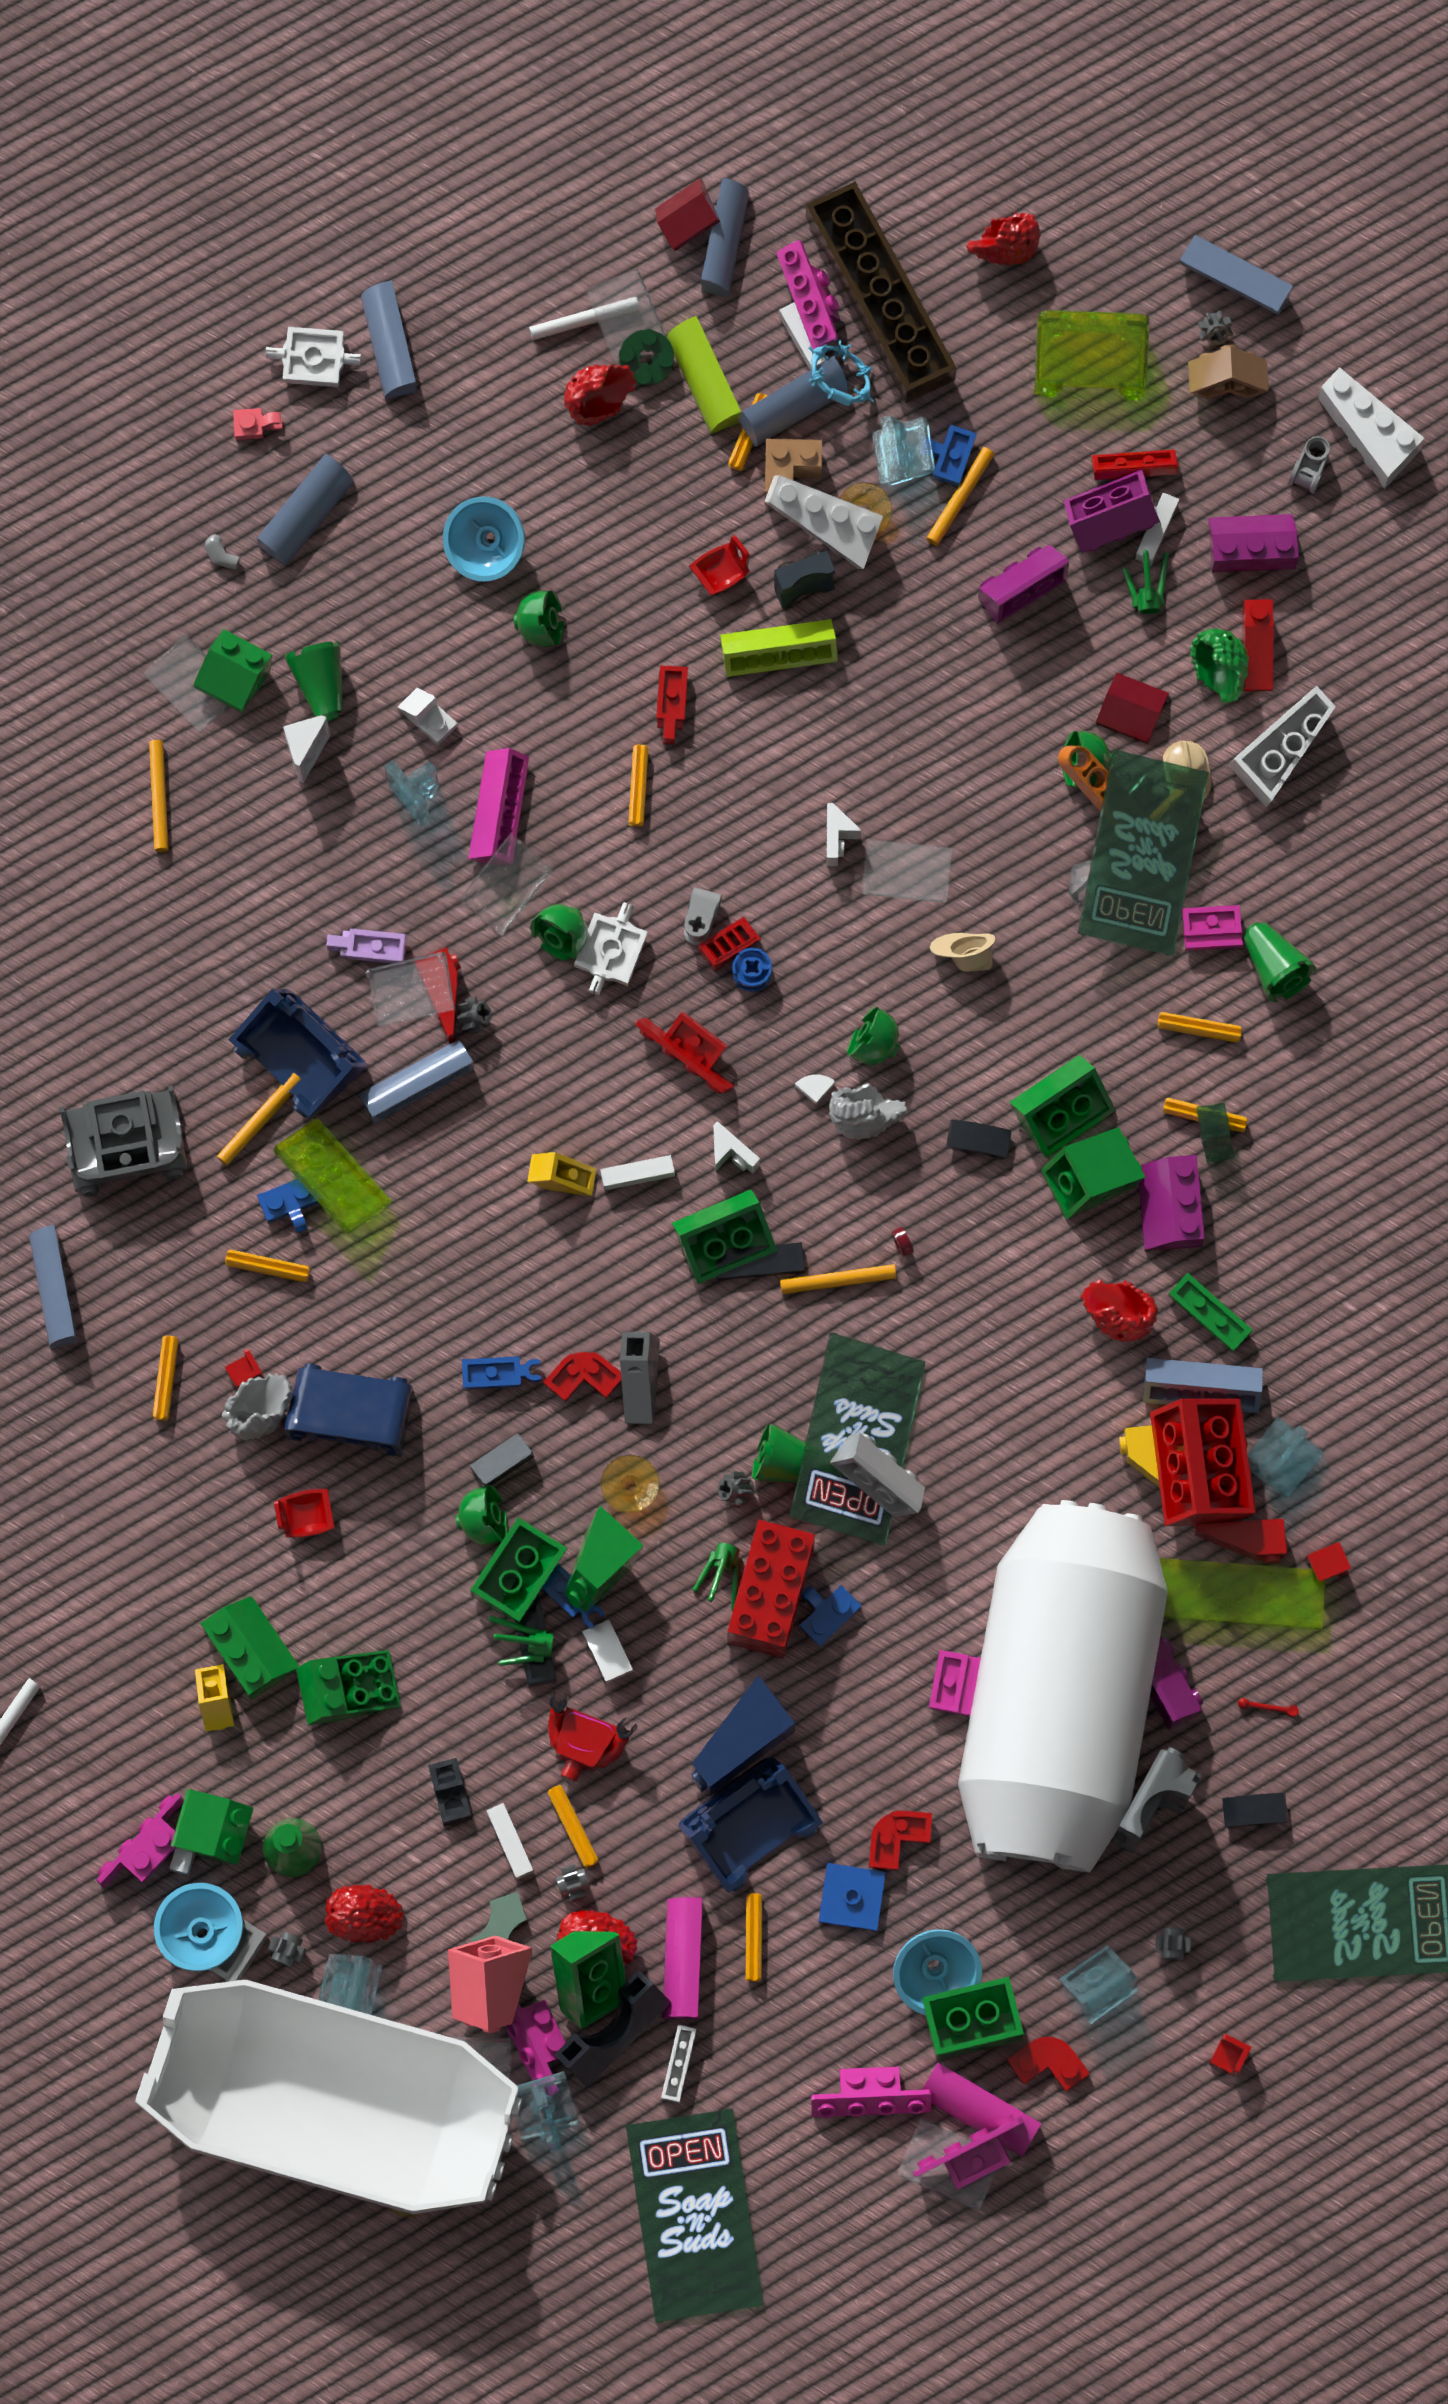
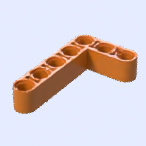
M1066 746L1058 754L1060 767L1113 826L1116 824H1126V821L1122 819H1114L1112 816L1113 811H1119L1127 815L1131 814L1133 820L1136 817H1139L1141 820L1142 818H1147L1149 822L1154 821L1156 824L1162 822L1163 825L1164 817L1168 814L1171 820L1170 824L1179 833L1203 806V796L1198 790L1191 789L1190 791V788H1187L1188 792L1186 788H1184L1185 791L1183 788L1182 790L1180 788V790H1174L1164 800V803L1162 802L1149 816L1143 812L1129 795L1123 792L1124 796H1122L1120 789L1121 797L1117 792L1115 803L1110 807L1108 797L1111 792L1116 795L1113 787L1115 786L1117 790L1120 787L1122 791L1124 789L1095 756L1082 746ZM1074 752L1078 754L1079 758L1075 766L1071 762ZM1093 772L1097 776L1094 786L1090 784L1089 780ZM1187 794L1190 799L1189 806L1190 804L1192 805V814L1187 807L1184 810V808L1179 806L1180 811H1175L1173 807L1178 810V807L1175 806V801L1178 805L1180 802L1183 803V798ZM1134 826L1130 829H1120L1123 833L1127 834V832H1130L1134 836L1135 841L1128 843L1134 846L1135 851V845L1141 848L1139 837H1142L1143 840L1146 837L1143 829L1142 833L1136 831ZM1162 830V834L1167 845L1170 841L1168 840L1167 836ZM1150 832L1149 835L1152 842L1150 849L1156 847L1158 849L1157 852H1160L1164 847L1161 846L1159 837L1154 836Z

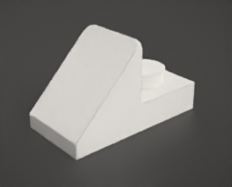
M416 688L397 707L437 746L458 727L457 722L437 705L436 698L419 688Z
M827 803V866H838V857H844V840L838 839H861V830L835 804Z
M717 1121L713 1125L715 1171L730 1156H733L732 1162L742 1171L747 1169L753 1174L760 1166V1158Z

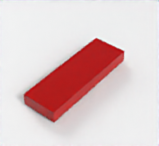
M1174 449L1092 455L1094 480L1118 479L1139 470L1143 471L1145 477L1178 474V462Z

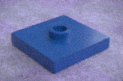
M827 1863L818 1923L877 1932L886 1872Z

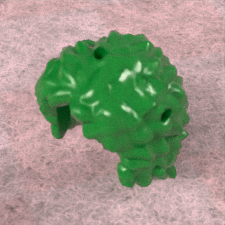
M1211 628L1198 633L1190 646L1191 663L1194 664L1193 669L1197 671V681H1202L1203 687H1209L1211 691H1215L1220 695L1221 702L1231 703L1238 700L1244 690L1245 679L1248 677L1249 661L1247 650L1241 639L1236 638L1230 631L1218 628Z

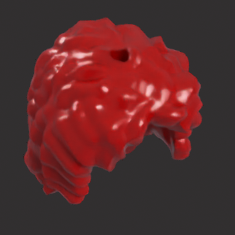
M1015 213L1013 217L1010 216L1008 218L991 219L990 227L985 228V233L982 234L980 240L968 241L966 245L967 251L970 254L976 255L978 259L990 261V263L998 265L1005 264L1009 266L1027 262L1036 254L1041 237L1039 224L1035 220V215L1026 213Z
M595 364L576 372L566 385L563 399L564 406L568 409L570 417L577 424L588 426L597 425L600 421H605L606 418L611 416L615 417L616 412L621 411L620 407L623 405L626 395L635 391L633 386L636 383L634 373L631 372L627 365L613 366L612 364L609 366Z
M1098 1279L1096 1283L1091 1282L1084 1289L1083 1294L1080 1295L1083 1306L1086 1308V1312L1091 1314L1096 1327L1100 1328L1102 1333L1108 1335L1113 1340L1121 1342L1139 1340L1150 1333L1153 1324L1157 1321L1158 1308L1154 1298L1150 1297L1149 1293H1144L1142 1289L1133 1286L1132 1282L1127 1283V1281H1123L1117 1284H1106Z
M355 1884L354 1886L337 1888L331 1897L327 1899L325 1908L327 1916L324 1922L328 1926L329 1933L334 1934L337 1938L341 1937L342 1940H349L351 1943H372L380 1938L387 1941L389 1935L393 1936L396 1930L401 1929L404 1912H402V1905L397 1903L398 1900L394 1898L393 1894H388L386 1889H374L370 1884Z
M593 1910L574 1911L562 1919L557 1934V1941L574 1931L616 1932L620 1937L624 1966L626 1963L633 1961V1956L637 1951L636 1945L638 1940L634 1937L635 1933L630 1931L629 1926H625L622 1919L618 1920L610 1916L609 1913H599Z

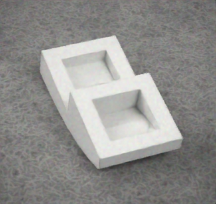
M610 1620L600 1623L592 1629L582 1631L606 1683L633 1672Z

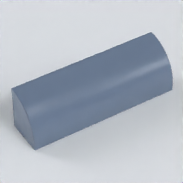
M723 177L716 206L720 222L714 225L711 230L701 278V292L729 297L750 192L739 182Z
M1196 235L1179 260L1180 265L1276 315H1279L1285 307L1293 285Z
M392 280L376 284L362 293L361 300L384 399L417 393L416 381Z
M834 356L816 366L817 370L821 367L823 368L821 373H826V375H823V381L830 389L834 388L847 393L848 385L845 375ZM812 369L742 411L738 421L756 447L766 442V439H771L833 401L828 399V394L818 384L813 387L812 384L814 382H809V379H812Z
M325 453L257 537L259 548L284 566H287L354 483L348 471Z
M456 1040L357 1094L372 1122L376 1124L474 1070L473 1061L462 1043Z
M55 1225L46 1226L32 1232L29 1235L49 1348L51 1349L79 1342L58 1231Z
M1147 1358L1143 1403L1168 1405L1179 1399H1240L1243 1412L1259 1413L1262 1397L1263 1368Z

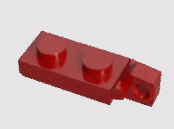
M660 665L656 722L657 728L664 729L663 744L675 745L676 729L683 730L688 667Z

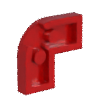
M578 1352L567 1355L543 1381V1385L565 1403L584 1381L607 1399L622 1382L621 1371L598 1353Z
M899 1810L882 1817L872 1830L868 1868L898 1871L900 1842L930 1844L932 1813Z
M1055 2037L1037 2038L1006 2060L1023 2085L1048 2068L1066 2092L1090 2074L1073 2049L1066 2042Z

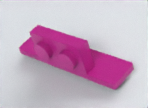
M797 240L778 250L776 254L811 347L815 349L828 345L838 339L833 323L841 320L837 311L840 307L836 298L830 293L828 287L830 280L826 272L810 264L803 243Z
M176 1793L173 1797L171 1795L167 1796L158 1807L160 1811L153 1819L148 1817L138 1828L140 1833L133 1840L128 1839L122 1844L118 1850L119 1856L112 1863L108 1861L100 1868L97 1873L99 1877L96 1880L99 1885L105 1888L124 1866L142 1883L154 1873L176 1849L171 1846L175 1830L166 1821L184 1802L182 1796Z
M546 2000L521 2008L518 2002L513 2023L506 2025L507 2032L519 2051V2058L522 2064L526 2066L532 2079L534 2090L539 2094L540 2099L544 2100L559 2090L548 2064L559 2060L554 2054L565 2044V2041Z
M899 2066L840 2069L841 2093L814 2094L811 2096L812 2117H859L862 2115H891L900 2113L920 2114L931 2111V2090L901 2091Z
M1009 2115L996 2122L999 2128L989 2133L984 2128L970 2135L971 2142L961 2146L958 2141L943 2149L946 2155L936 2160L931 2155L917 2162L919 2168L913 2171L914 2176L917 2177L944 2163L958 2190L1011 2163L1012 2161L998 2135L1023 2123L1022 2116L1014 2119L1013 2115Z

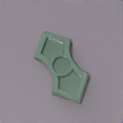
M518 1892L490 1901L491 1915L489 1922L480 1934L471 1938V1942L492 1936L508 1940L514 1929L527 1921Z

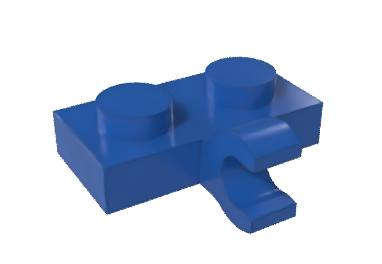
M950 425L944 444L932 439H924L920 454L930 458H939L932 476L933 479L959 486L977 433Z
M310 1174L257 1195L268 1224L290 1215L297 1233L307 1229L301 1211L321 1203L320 1196Z
M842 1585L825 1601L812 1586H809L802 1593L801 1597L815 1611L799 1625V1628L820 1648L862 1605Z

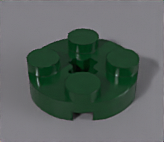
M652 329L638 330L630 334L622 343L619 350V364L621 366H629L631 372L634 373L636 384L657 385L663 382L672 371L674 350L670 341L663 334ZM644 350L647 353L650 351L654 353L652 356L653 363L650 365L646 362L643 364L639 362L642 358L640 353Z

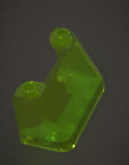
M1055 310L1040 312L1036 325L1034 394H1040L1043 397H1054L1062 391L1064 386L1117 388L1118 393L1124 396L1126 400L1134 401L1145 398L1149 317L1135 313Z

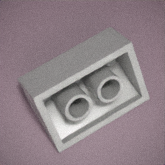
M864 1433L849 1435L830 1461V1464L893 1517L918 1513L922 1506L925 1487L918 1482L919 1478L911 1471L903 1470L896 1464L897 1459L888 1452H882L875 1446L876 1442L870 1436Z

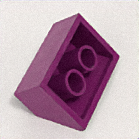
M1142 470L1064 500L1069 524L1081 553L1095 551L1102 547L1103 544L1114 540H1123L1131 533L1139 530H1148L1160 522L1157 508Z
M1293 514L1208 518L1212 572L1296 569L1299 556L1297 530Z
M1051 545L1043 549L1037 547L1027 555V559L1020 563L1017 561L1013 562L1004 569L1003 574L996 578L991 576L984 580L979 588L978 599L995 623L998 624L1067 581L1070 561Z
M1197 1155L1166 1157L1142 1164L1141 1167L1145 1178L1139 1183L1144 1251L1202 1247L1204 1228Z
M1160 1635L1150 1697L1170 1731L1200 1715L1202 1711L1200 1706L1203 1705V1701L1197 1690L1193 1689L1191 1691L1186 1680L1189 1679V1676L1181 1663L1176 1664L1172 1656L1175 1651L1167 1637L1163 1639Z

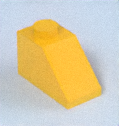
M556 1152L532 1154L527 1182L546 1190L592 1196L597 1168Z
M1152 1425L1125 1428L1124 1437H1119L1121 1455L1126 1454L1127 1463L1160 1488Z
M224 1664L196 1669L198 1701L205 1732L223 1730L226 1727L234 1726L233 1710Z

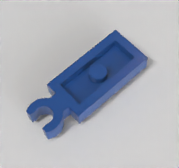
M520 1356L462 1359L463 1390L521 1387V1379L538 1383L542 1381L541 1375H532L530 1369L541 1366V1361L531 1359L526 1364H520Z
M558 1564L542 1587V1590L572 1619L580 1613L584 1625L592 1629L594 1624L589 1621V1615L597 1613L603 1618L605 1616L603 1610L593 1605L584 1613L580 1608L574 1607L568 1601L564 1592L570 1574Z

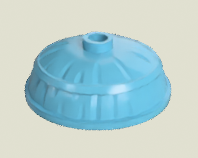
M486 496L468 499L459 504L446 520L443 530L445 554L451 565L460 574L469 579L492 581L504 577L516 567L524 551L525 533L522 522L517 513L508 504L499 499ZM490 532L495 535L493 543L487 540V535Z
M192 1883L173 1891L161 1903L154 1921L155 1940L163 1956L173 1965L188 1971H206L223 1964L236 1951L243 1933V1918L236 1901L222 1888L208 1883ZM200 1929L208 1931L204 1938L197 1936Z
M930 1930L913 1937L900 1950L893 1968L894 1985L901 2000L909 2008L925 2015L922 1997L979 1984L982 1979V1964L975 1947L962 1935L948 1930ZM931 1960L938 1961V1965L936 1967L928 1966Z

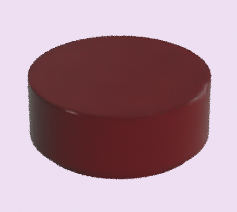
M902 1227L893 1230L891 1235L900 1254L906 1257L913 1253V1246L905 1230Z

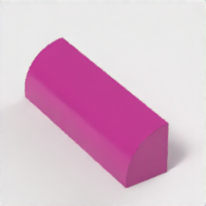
M511 748L486 752L468 859L491 865L512 864L529 756Z
M680 1897L667 1900L663 1994L669 1999L671 2004L663 2011L662 2019L698 2020L702 1898Z
M940 2063L936 2064L922 2089L931 2090V2104L977 2131L986 2128L989 2133L999 2128L996 2122L1013 2115L1014 2119L1022 2116L1023 2123L998 2135L1004 2147L1021 2157L1024 2156L1042 2124Z

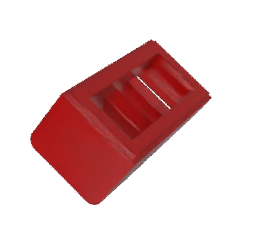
M742 917L700 943L698 951L712 970L716 972L735 959L739 952L758 943L761 938L745 917ZM742 927L750 939L745 941L737 931L739 928ZM733 934L740 945L736 947L729 938V935ZM722 940L729 946L730 951L727 952L720 944ZM715 946L722 956L717 957L711 948Z

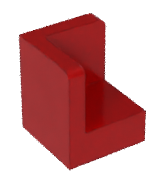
M249 1348L243 1351L245 1356L225 1367L237 1390L240 1384L247 1382L249 1378H264Z
M1340 1542L1308 1554L1305 1558L1307 1565L1311 1564L1319 1582L1336 1575L1339 1578L1349 1574L1351 1570Z
M1225 2033L1209 2064L1236 2077L1252 2047Z

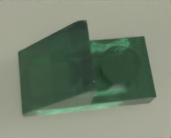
M1225 1101L1196 1106L1206 1162L1211 1163L1235 1158Z

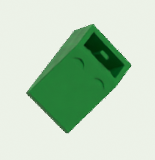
M389 1650L314 1659L296 1668L308 1725L337 1722L401 1707Z

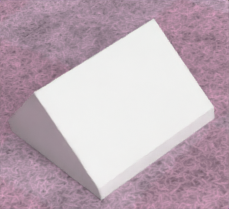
M322 715L283 727L298 781L302 783L305 782L331 736L327 718Z

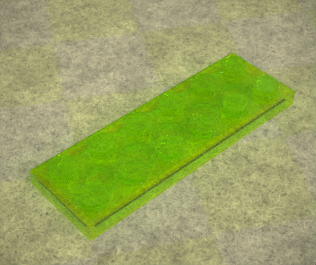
M1159 1558L1168 1590L1163 1618L1322 1630L1325 1580L1319 1582L1313 1569Z

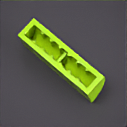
M697 316L685 320L674 327L666 338L673 347L674 357L710 434L740 423L738 418L741 415V410Z
M832 619L720 634L726 677L838 662Z

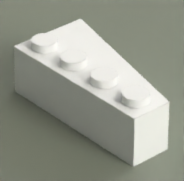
M1340 367L1322 385L1318 400L1338 427L1343 429L1348 436L1349 442L1354 448H1357L1365 459L1364 462L1368 468L1373 470L1379 478L1380 484L1385 489L1421 451L1424 437Z
M774 476L764 502L791 522L797 524L812 537L825 544L833 552L846 559L854 567L864 569L883 516L783 476Z
M1316 686L1238 754L1228 766L1262 804L1267 807L1336 706Z

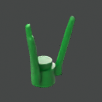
M1144 550L1145 588L1140 589L1138 595L1127 568H1123V574L1132 597L1133 608H1138L1139 614H1154L1160 612V606H1164L1163 594L1169 553L1164 552L1158 591L1156 592V588L1151 587L1149 551Z
M718 1543L716 1551H711L709 1560L693 1587V1592H698L714 1565L717 1572L708 1597V1601L713 1602L723 1572H731L733 1568L731 1610L733 1611L738 1594L739 1572L742 1564V1559L738 1558L740 1549L727 1543Z
M493 1616L488 1618L490 1622L531 1634L529 1638L494 1634L493 1638L496 1640L529 1644L528 1653H534V1655L501 1660L498 1662L500 1666L543 1662L544 1657H551L553 1634H547L546 1630L534 1629Z

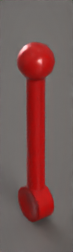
M1240 1698L1237 1702L1238 1707L1241 1709L1251 1707L1287 1713L1289 1717H1295L1299 1713V1709L1295 1705L1282 1707L1250 1702L1246 1698Z

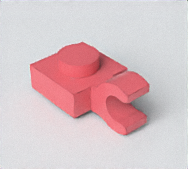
M261 408L233 410L234 436L236 440L264 438L263 430L283 429L280 412H271L263 416Z

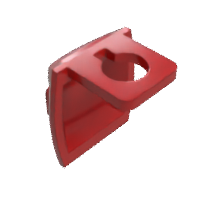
M733 535L730 537L729 543L706 552L690 564L689 568L710 596L731 588L750 573L748 569L750 554L737 536ZM737 548L740 550L742 557L738 555Z
M328 1489L305 1490L274 1501L278 1529L285 1532L286 1538L313 1536L335 1528Z

